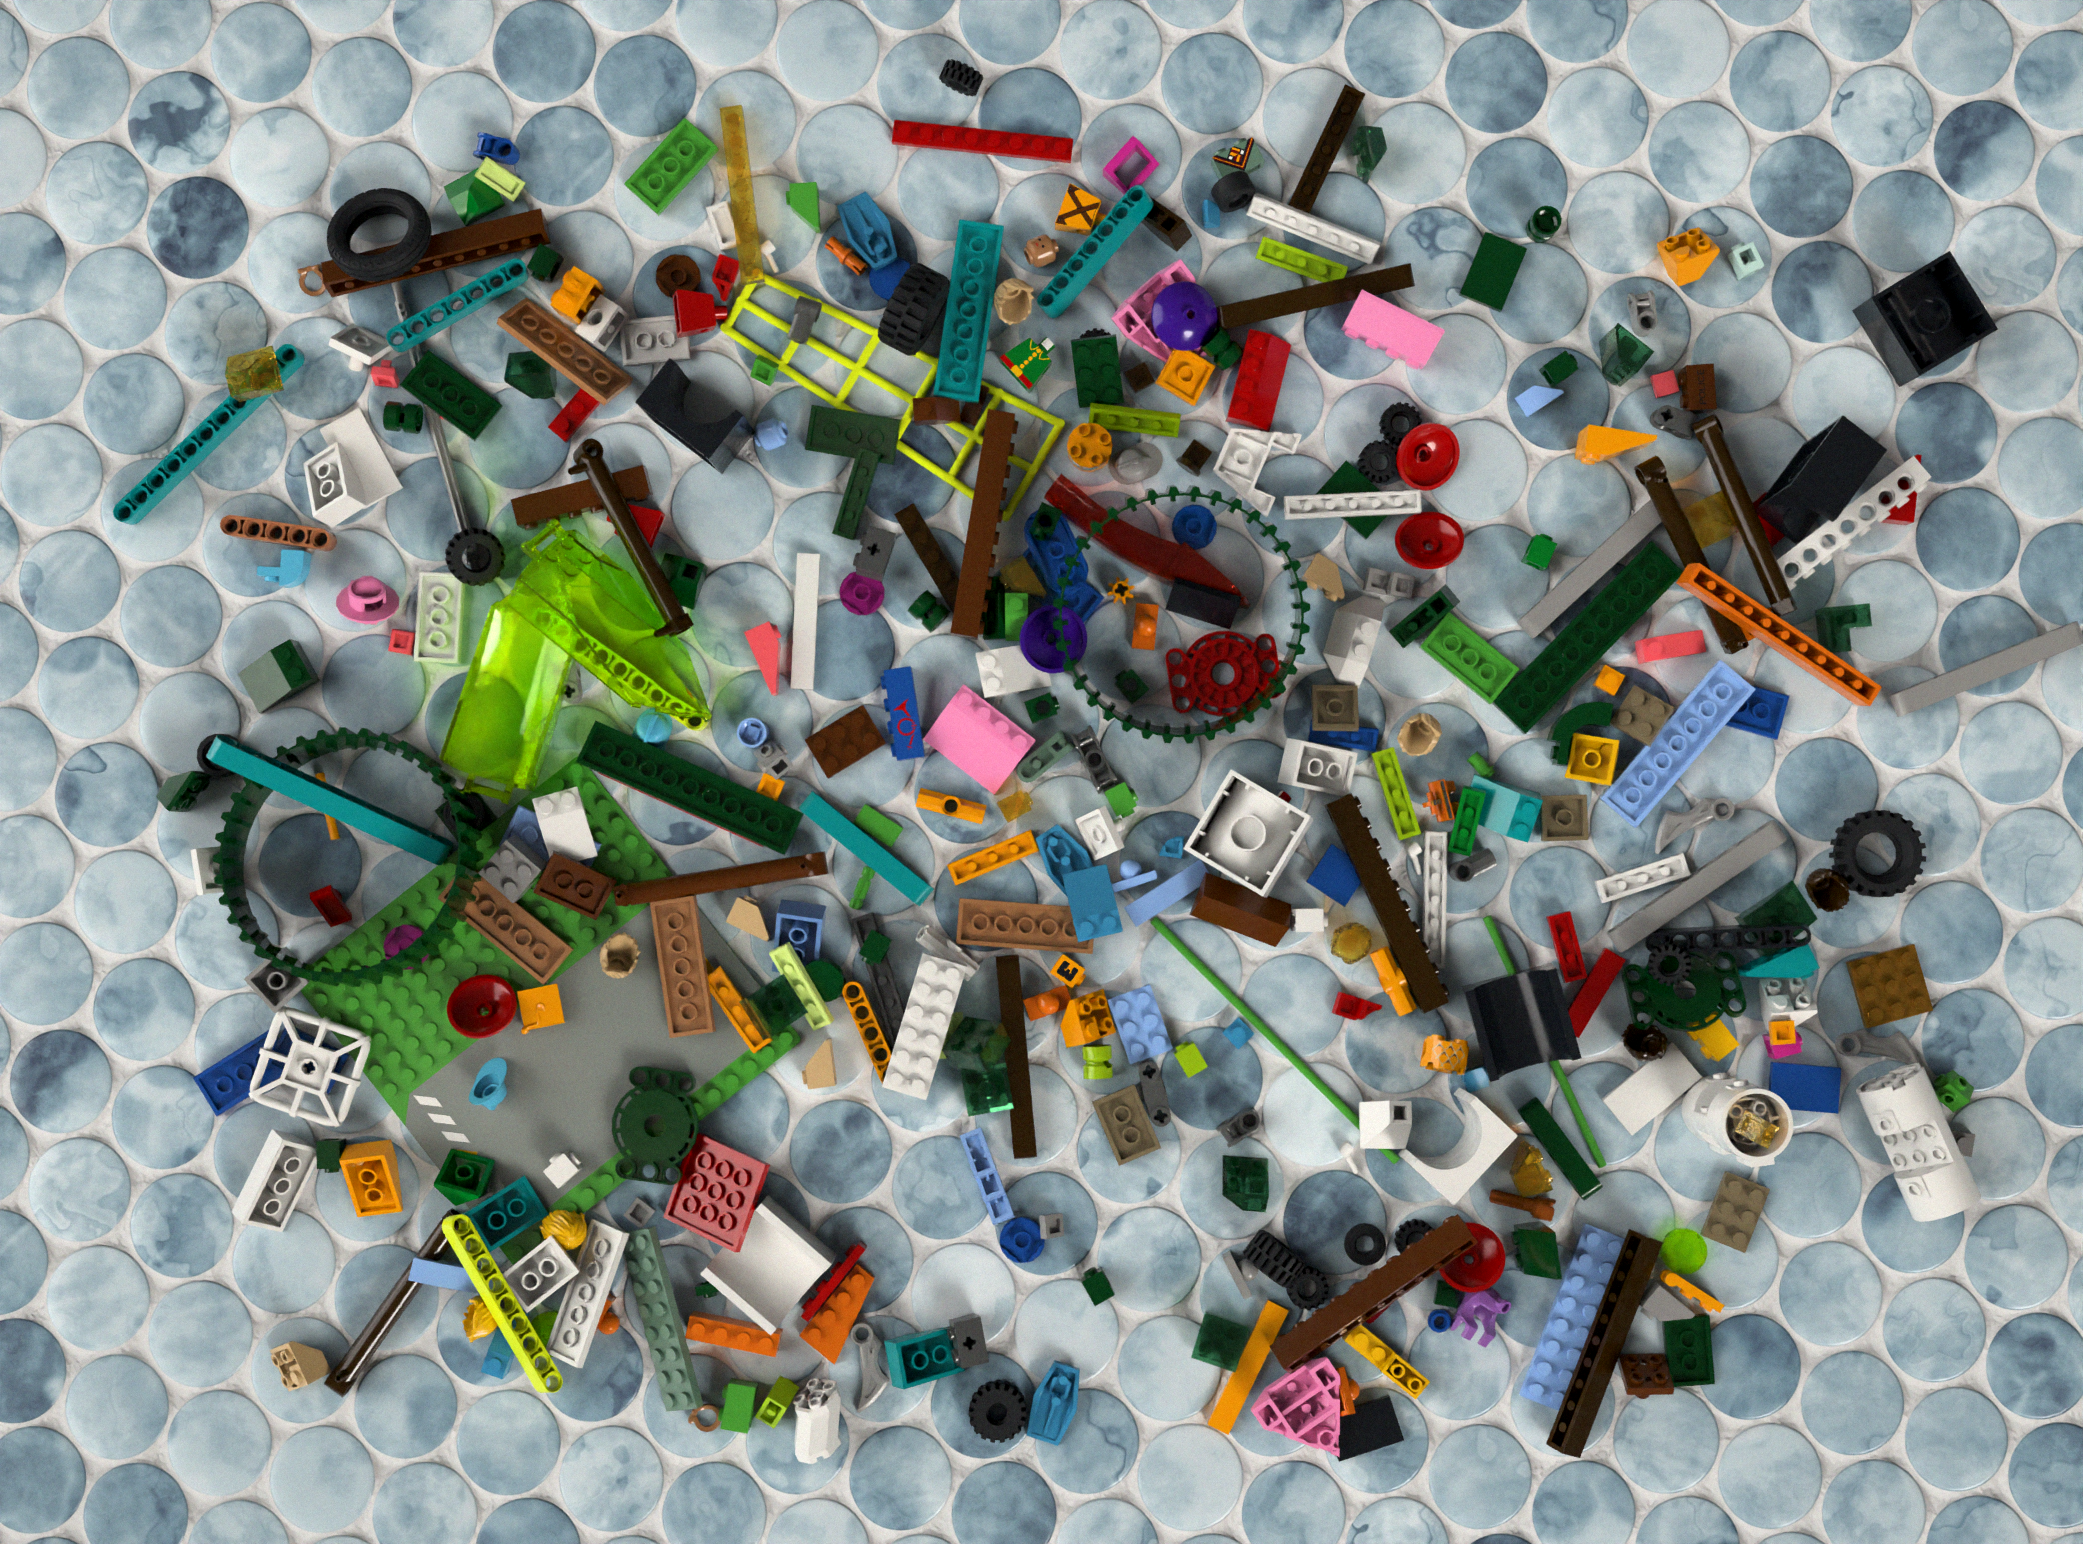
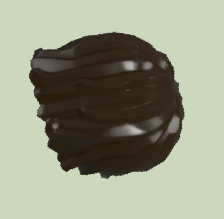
M1819 868L1809 874V877L1806 879L1805 888L1808 897L1814 902L1817 909H1823L1826 912L1838 911L1843 909V906L1847 905L1850 901L1848 881L1838 872Z
M1629 1024L1624 1034L1621 1035L1624 1038V1047L1638 1061L1647 1062L1658 1058L1662 1059L1666 1053L1668 1039L1654 1024L1646 1030H1640L1634 1024Z

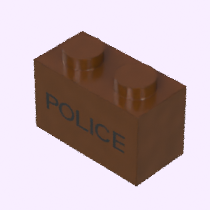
M1714 363L1686 365L1678 373V384L1682 387V395H1680L1679 399L1680 408H1683V411L1694 414L1711 413L1716 410Z

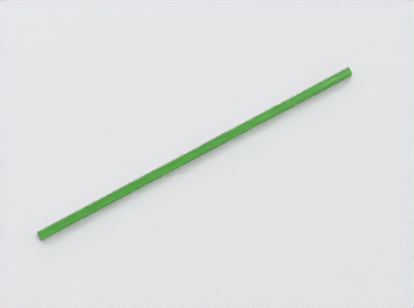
M1155 917L1150 923L1359 1129V1117L1160 919ZM1379 1149L1393 1164L1400 1159L1392 1149Z

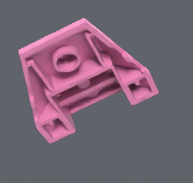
M1181 259L1152 276L1123 301L1111 317L1125 337L1164 363L1167 362L1173 349L1165 345L1156 335L1152 325L1151 312L1156 297L1165 287L1182 281L1197 284L1194 276ZM1191 311L1187 312V317L1189 319L1192 318ZM1200 347L1190 350L1202 358L1207 355Z

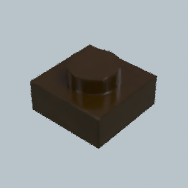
M1145 362L1124 373L1135 394L1155 384V380Z

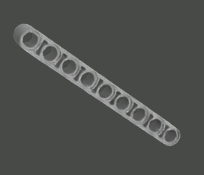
M1650 499L1517 621L1532 639L1540 634L1662 522L1652 500Z
M2078 621L2066 624L1889 695L1897 717L1906 715L2082 645L2083 633Z
M1775 820L1765 823L1607 932L1608 936L1619 952L1629 949L1787 840L1786 836Z

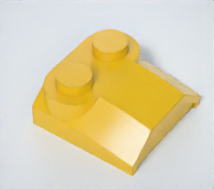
M1574 733L1572 735V746L1565 778L1611 786L1620 741Z

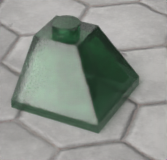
M533 351L508 354L504 381L532 399L555 397L557 377L556 369Z

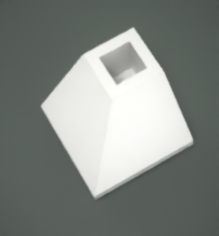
M1759 979L1761 1015L1767 1032L1769 1031L1768 1021L1794 1020L1796 1027L1817 1014L1818 1009L1806 979Z
M1411 1101L1359 1102L1360 1149H1406L1412 1127Z

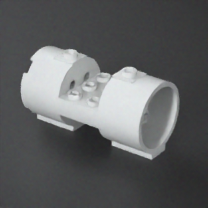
M1919 1063L1900 1066L1897 1069L1888 1071L1889 1074L1883 1075L1878 1079L1874 1077L1861 1084L1856 1089V1092L1874 1133L1879 1135L1895 1170L1894 1178L1913 1220L1925 1222L1945 1218L1973 1206L1981 1199L1979 1189L1962 1152L1957 1146L1924 1067H1921Z
M1727 1073L1708 1075L1692 1085L1682 1100V1117L1690 1132L1702 1141L1709 1143L1711 1150L1722 1155L1734 1154L1736 1155L1737 1162L1751 1168L1774 1165V1157L1779 1155L1791 1140L1793 1117L1788 1105L1777 1094L1759 1088L1755 1084L1748 1083L1747 1079L1736 1080L1734 1077L1727 1076Z

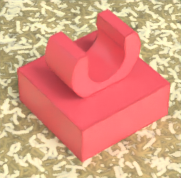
M382 359L381 367L372 366L370 374L375 386L398 388L400 380L395 368L391 366L392 360Z

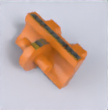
M1442 779L1429 782L1430 792L1426 793L1428 802L1422 803L1423 808L1430 806L1431 814H1436L1437 822L1455 819L1454 816L1457 815L1459 802L1451 803L1448 795L1456 791L1454 781Z

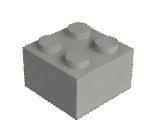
M513 835L501 845L478 874L512 903H515L524 896L540 877L547 861L518 836Z

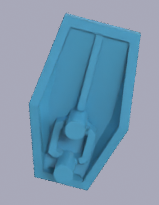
M866 191L837 206L849 243L875 271L898 260L890 222Z
M1056 824L1035 839L1048 876L1067 896L1062 874L1092 868L1093 864L1087 851Z
M1056 1360L1053 1362L1033 1394L1027 1436L1057 1446L1059 1445L1077 1411L1080 1368Z

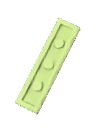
M790 942L769 952L771 959L813 1031L834 1021L832 1014Z

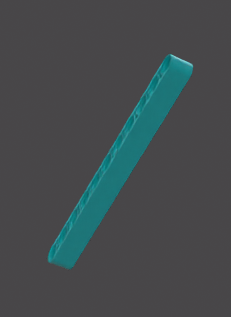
M292 344L280 346L115 505L113 509L115 519L129 525L139 523L303 365L305 360L303 352ZM295 352L294 358L288 361L289 353ZM278 367L277 375L272 377L271 371ZM262 383V389L259 392H255V386ZM245 398V405L239 408L240 400ZM229 414L228 422L223 424V417ZM212 430L213 435L210 439L207 440L206 434L208 431ZM196 445L195 454L190 455V449ZM179 461L180 467L174 471V464ZM163 477V484L158 487L157 481ZM147 493V499L142 503L141 496ZM130 508L131 514L128 518H125V511Z
M217 735L206 755L215 764L433 864L443 865L453 846L451 841L229 737Z

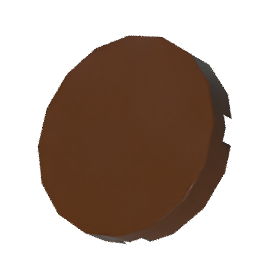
M670 255L661 261L656 270V283L660 291L670 299H673L672 296L676 290L696 292L699 289L701 272L696 262L688 256Z

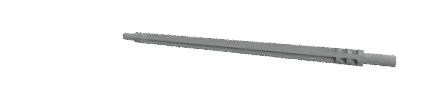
M400 281L391 283L396 300L394 305L397 309L399 323L412 317L408 306V300L404 298ZM419 344L408 350L413 368L423 357ZM423 404L458 530L461 532L462 529H470V523L440 417ZM476 543L470 544L464 549L466 561L470 563L471 570L481 569Z

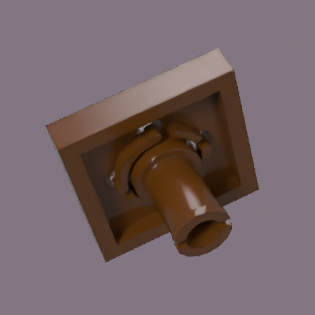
M1664 1353L1620 1354L1617 1363L1627 1395H1636L1640 1399H1647L1649 1395H1671L1674 1393V1385Z

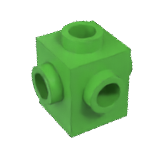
M1954 1070L1945 1075L1941 1074L1935 1079L1934 1091L1939 1102L1943 1103L1952 1112L1970 1102L1974 1087Z

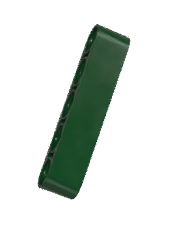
M1536 1096L1517 1110L1521 1118L1584 1201L1603 1188L1592 1170Z

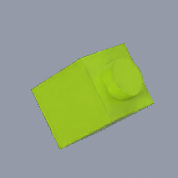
M1186 1040L1175 1047L1177 1051L1173 1053L1188 1078L1208 1067L1193 1041L1188 1043Z

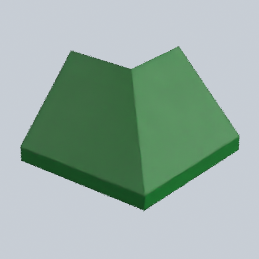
M478 168L444 186L448 200L465 226H469L505 206L497 191L474 176Z
M451 1148L434 1182V1187L455 1206L478 1199L487 1193L495 1160Z

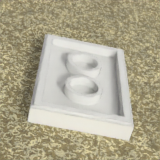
M675 315L629 319L620 329L624 367L666 363L669 358L674 362L691 360L689 336L677 338Z

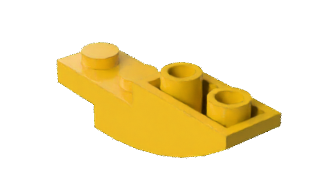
M1362 1324L1343 1337L1345 1342L1379 1368L1383 1374L1415 1400L1430 1383L1416 1368Z

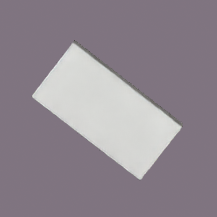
M728 201L706 207L721 252L742 245Z

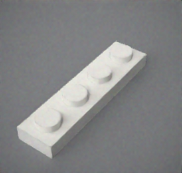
M1680 853L1596 880L1595 884L1601 903H1605L1689 876L1690 872L1684 854Z

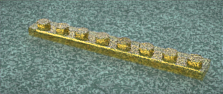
M742 105L719 108L742 285L765 282Z

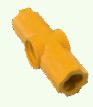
M920 788L916 803L918 808L982 824L987 807L984 804ZM948 800H955L957 802L958 808L955 812L950 813L945 809V804Z
M1388 946L1370 953V958L1379 974V982L1386 995H1389L1398 1016L1406 1015L1417 1009L1407 988L1406 978L1401 969L1397 967Z

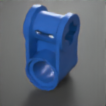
M483 132L478 133L479 141L476 151H473L474 157L484 160L487 156L494 162L513 165L518 162L520 152L509 139ZM511 148L510 153L503 156L504 150Z

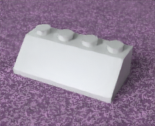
M272 1129L232 1210V1213L242 1224L283 1232L317 1162V1146L293 1134Z

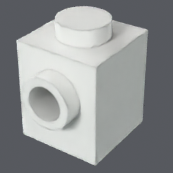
M568 1150L562 1154L559 1151L549 1160L552 1164L543 1172L559 1189L583 1168L580 1164L582 1161L574 1152L570 1153Z

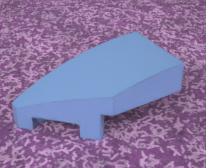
M1534 385L1517 396L1515 400L1525 415L1529 417L1565 392L1560 389Z

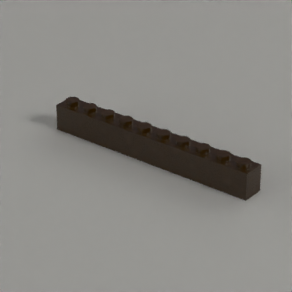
M1352 793L1324 805L1420 1011L1425 1014L1449 1003L1447 998L1450 995L1445 983L1441 984L1437 977L1440 975L1439 969L1435 962L1431 963L1428 954H1430V950L1426 942H1421L1418 936L1421 931L1416 921H1411L1408 915L1411 910L1407 901H1402L1398 892L1401 891V888L1396 879H1391L1389 874L1391 867L1387 859H1382L1379 853L1382 850L1376 837L1372 838L1369 832L1372 827L1368 818H1363L1359 809L1362 808L1358 797H1353Z
M1631 1229L1628 1230L1546 1442L1548 1446L1562 1454L1577 1458L1581 1457L1663 1242Z

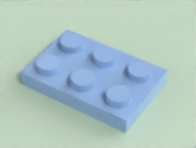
M1150 984L1107 999L1130 1064L1173 1049Z

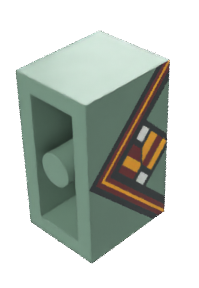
M1253 137L1247 140L1242 138L1236 141L1233 147L1227 150L1222 148L1216 151L1211 160V166L1219 180L1236 171H1244L1249 175L1263 168L1265 162Z

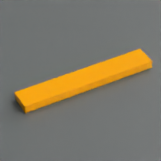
M1267 1299L1207 1422L1209 1426L1229 1435L1271 1349L1270 1345L1273 1344L1289 1312L1287 1308Z

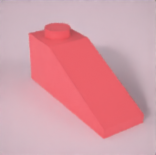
M768 621L744 632L771 695L776 696L779 691L781 643L778 638L782 636L777 625L773 626Z
M1702 630L1658 636L1634 642L1638 664L1706 652Z

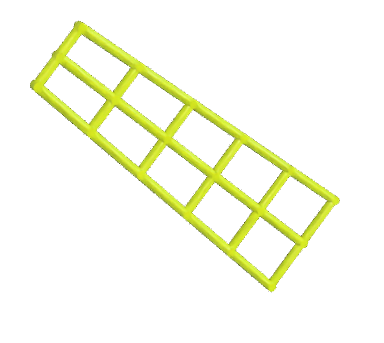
M759 269L753 270L750 279L740 296L737 297L727 319L720 326L724 334L757 356L760 354L779 364V371L836 409L857 412L845 404L844 400L859 375L909 403L910 405L901 419L897 450L972 500L974 490L958 480L956 476L975 444L978 443L982 446L984 436L981 434L985 429L988 409L996 410L1000 401L1003 400L1054 425L1032 464L1013 454V457L1008 456L1009 462L1025 470L1027 473L1003 512L1002 520L1004 522L1010 520L1065 426L1063 419L982 380L981 385L988 387V393L993 395L975 428L972 430L961 423L945 424L968 437L950 471L946 472L900 441L914 416L913 398H924L936 379L938 358L922 350H919L916 355H912L932 365L918 392L913 396L864 368L880 341L877 328L771 277ZM758 281L796 299L802 296L822 303V312L872 336L857 362L852 361L809 336L808 346L852 370L836 397L787 365L799 343L791 340L779 360L732 328L739 313L744 308L782 331L789 333L790 324L748 301Z

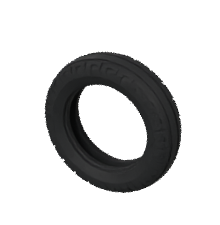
M378 188L365 191L366 193L362 192L346 201L335 212L327 229V247L334 263L349 276L363 281H384L404 274L405 271H409L422 259L431 241V222L423 205L404 191ZM384 214L400 215L408 220V231L405 237L391 250L370 256L360 255L351 250L350 241L354 232L367 220Z

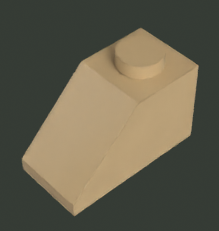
M745 895L744 898L737 897L726 922L764 941H770L771 934L762 908L756 904L757 900L748 895Z
M831 1038L823 1042L805 1066V1070L802 1071L803 1084H807L808 1089L836 1086L837 1084Z

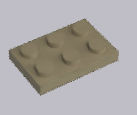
M1134 1084L1092 1101L1119 1166L1161 1148Z
M1725 1171L1700 1235L1745 1253L1770 1189Z

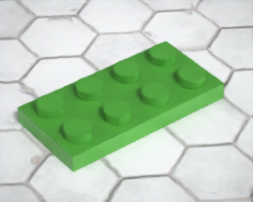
M684 117L624 185L659 216L719 149Z
M1450 612L1441 619L1419 647L1489 705L1492 704L1519 670L1517 666Z

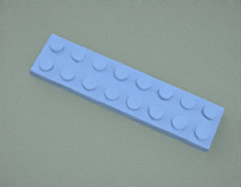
M1718 660L1671 714L1650 747L1645 745L1599 799L1633 828H1636L1756 689L1722 660Z
M1583 1223L1521 1387L1520 1396L1559 1411L1625 1238Z

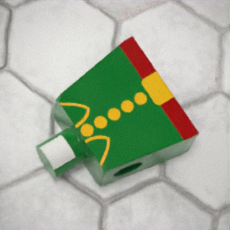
M1047 337L1038 345L1031 338H1028L1000 357V363L1030 393L1052 365V361L1047 354L1055 348V345Z

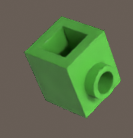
M1125 782L1104 792L1116 817L1121 815L1122 818H1125L1135 813L1133 808L1137 806L1135 802L1139 799L1134 789H1128Z

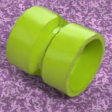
M1094 1044L1082 1046L1083 1060L1086 1061V1064L1083 1065L1084 1079L1112 1078V1064L1109 1063V1060L1112 1058L1111 1045Z

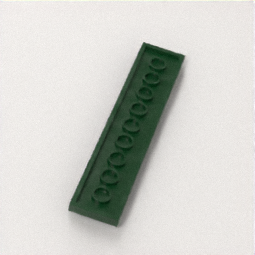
M1650 541L1496 697L1492 704L1523 734H1526L1674 584L1683 571L1658 546Z
M596 720L576 760L577 763L782 855L786 854L804 815L802 812Z

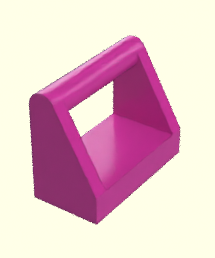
M1132 136L1103 168L1102 176L1125 195L1131 187L1141 185L1158 167L1159 163L1143 144ZM1137 152L1148 164L1126 187L1115 174Z

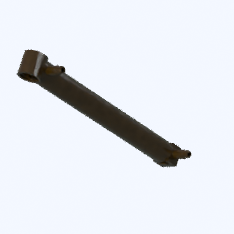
M1713 414L1693 423L1694 432L1699 442L1703 445L1768 598L1772 612L1781 617L1798 610L1726 442L1720 420L1716 414Z
M586 439L574 451L573 459L577 465L569 468L568 473L570 475L582 472L587 474L665 622L664 627L654 631V636L658 638L669 635L671 638L686 632L694 624L689 614H685L602 456L604 451L602 445L595 439Z
M1654 456L1635 466V474L1640 483L1645 486L1684 568L1688 564L1700 563L1711 570L1666 477L1667 471L1662 460L1658 456ZM1700 600L1725 654H1734L1749 646L1739 625Z
M453 1208L447 1211L416 1256L439 1261L451 1246L443 1233L442 1223L446 1217L460 1213ZM455 1220L454 1228L458 1231L459 1223ZM413 1260L341 1362L325 1380L324 1385L342 1398L352 1388L361 1371L422 1287L423 1283L408 1280Z

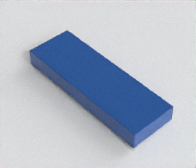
M1311 719L1308 742L1376 752L1379 729L1359 726L1358 732L1312 731Z

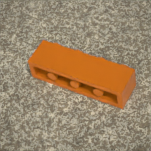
M694 1310L689 1317L685 1338L776 1357L783 1329L777 1328L772 1335H769L757 1323Z

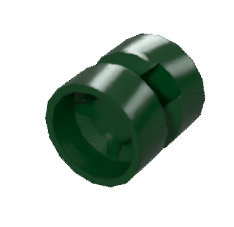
M1552 206L1538 208L1526 224L1527 236L1537 243H1544L1550 240L1561 226L1562 218L1559 211Z
M1222 327L1215 330L1211 338L1200 347L1209 357L1214 356V363L1222 371L1230 367L1243 353V349L1236 341H1230V335Z
M388 401L383 413L385 430L399 432L403 429L405 433L419 434L423 425L422 406L410 403L404 406L401 402Z
M926 590L909 607L908 612L916 620L921 619V624L932 633L951 612L942 603L937 604V598ZM932 609L934 613L928 616L927 613Z

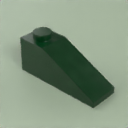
M1445 584L1389 632L1401 647L1405 648L1451 611L1460 600Z

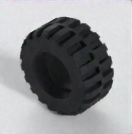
M921 263L912 264L900 279L883 313L878 329L880 341L907 356L916 355L930 336L945 305L950 288L948 278Z

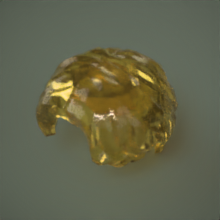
M1347 922L1334 930L1330 944L1331 954L1342 958L1344 963L1352 965L1368 955L1372 947L1373 936H1371L1368 928L1358 922Z

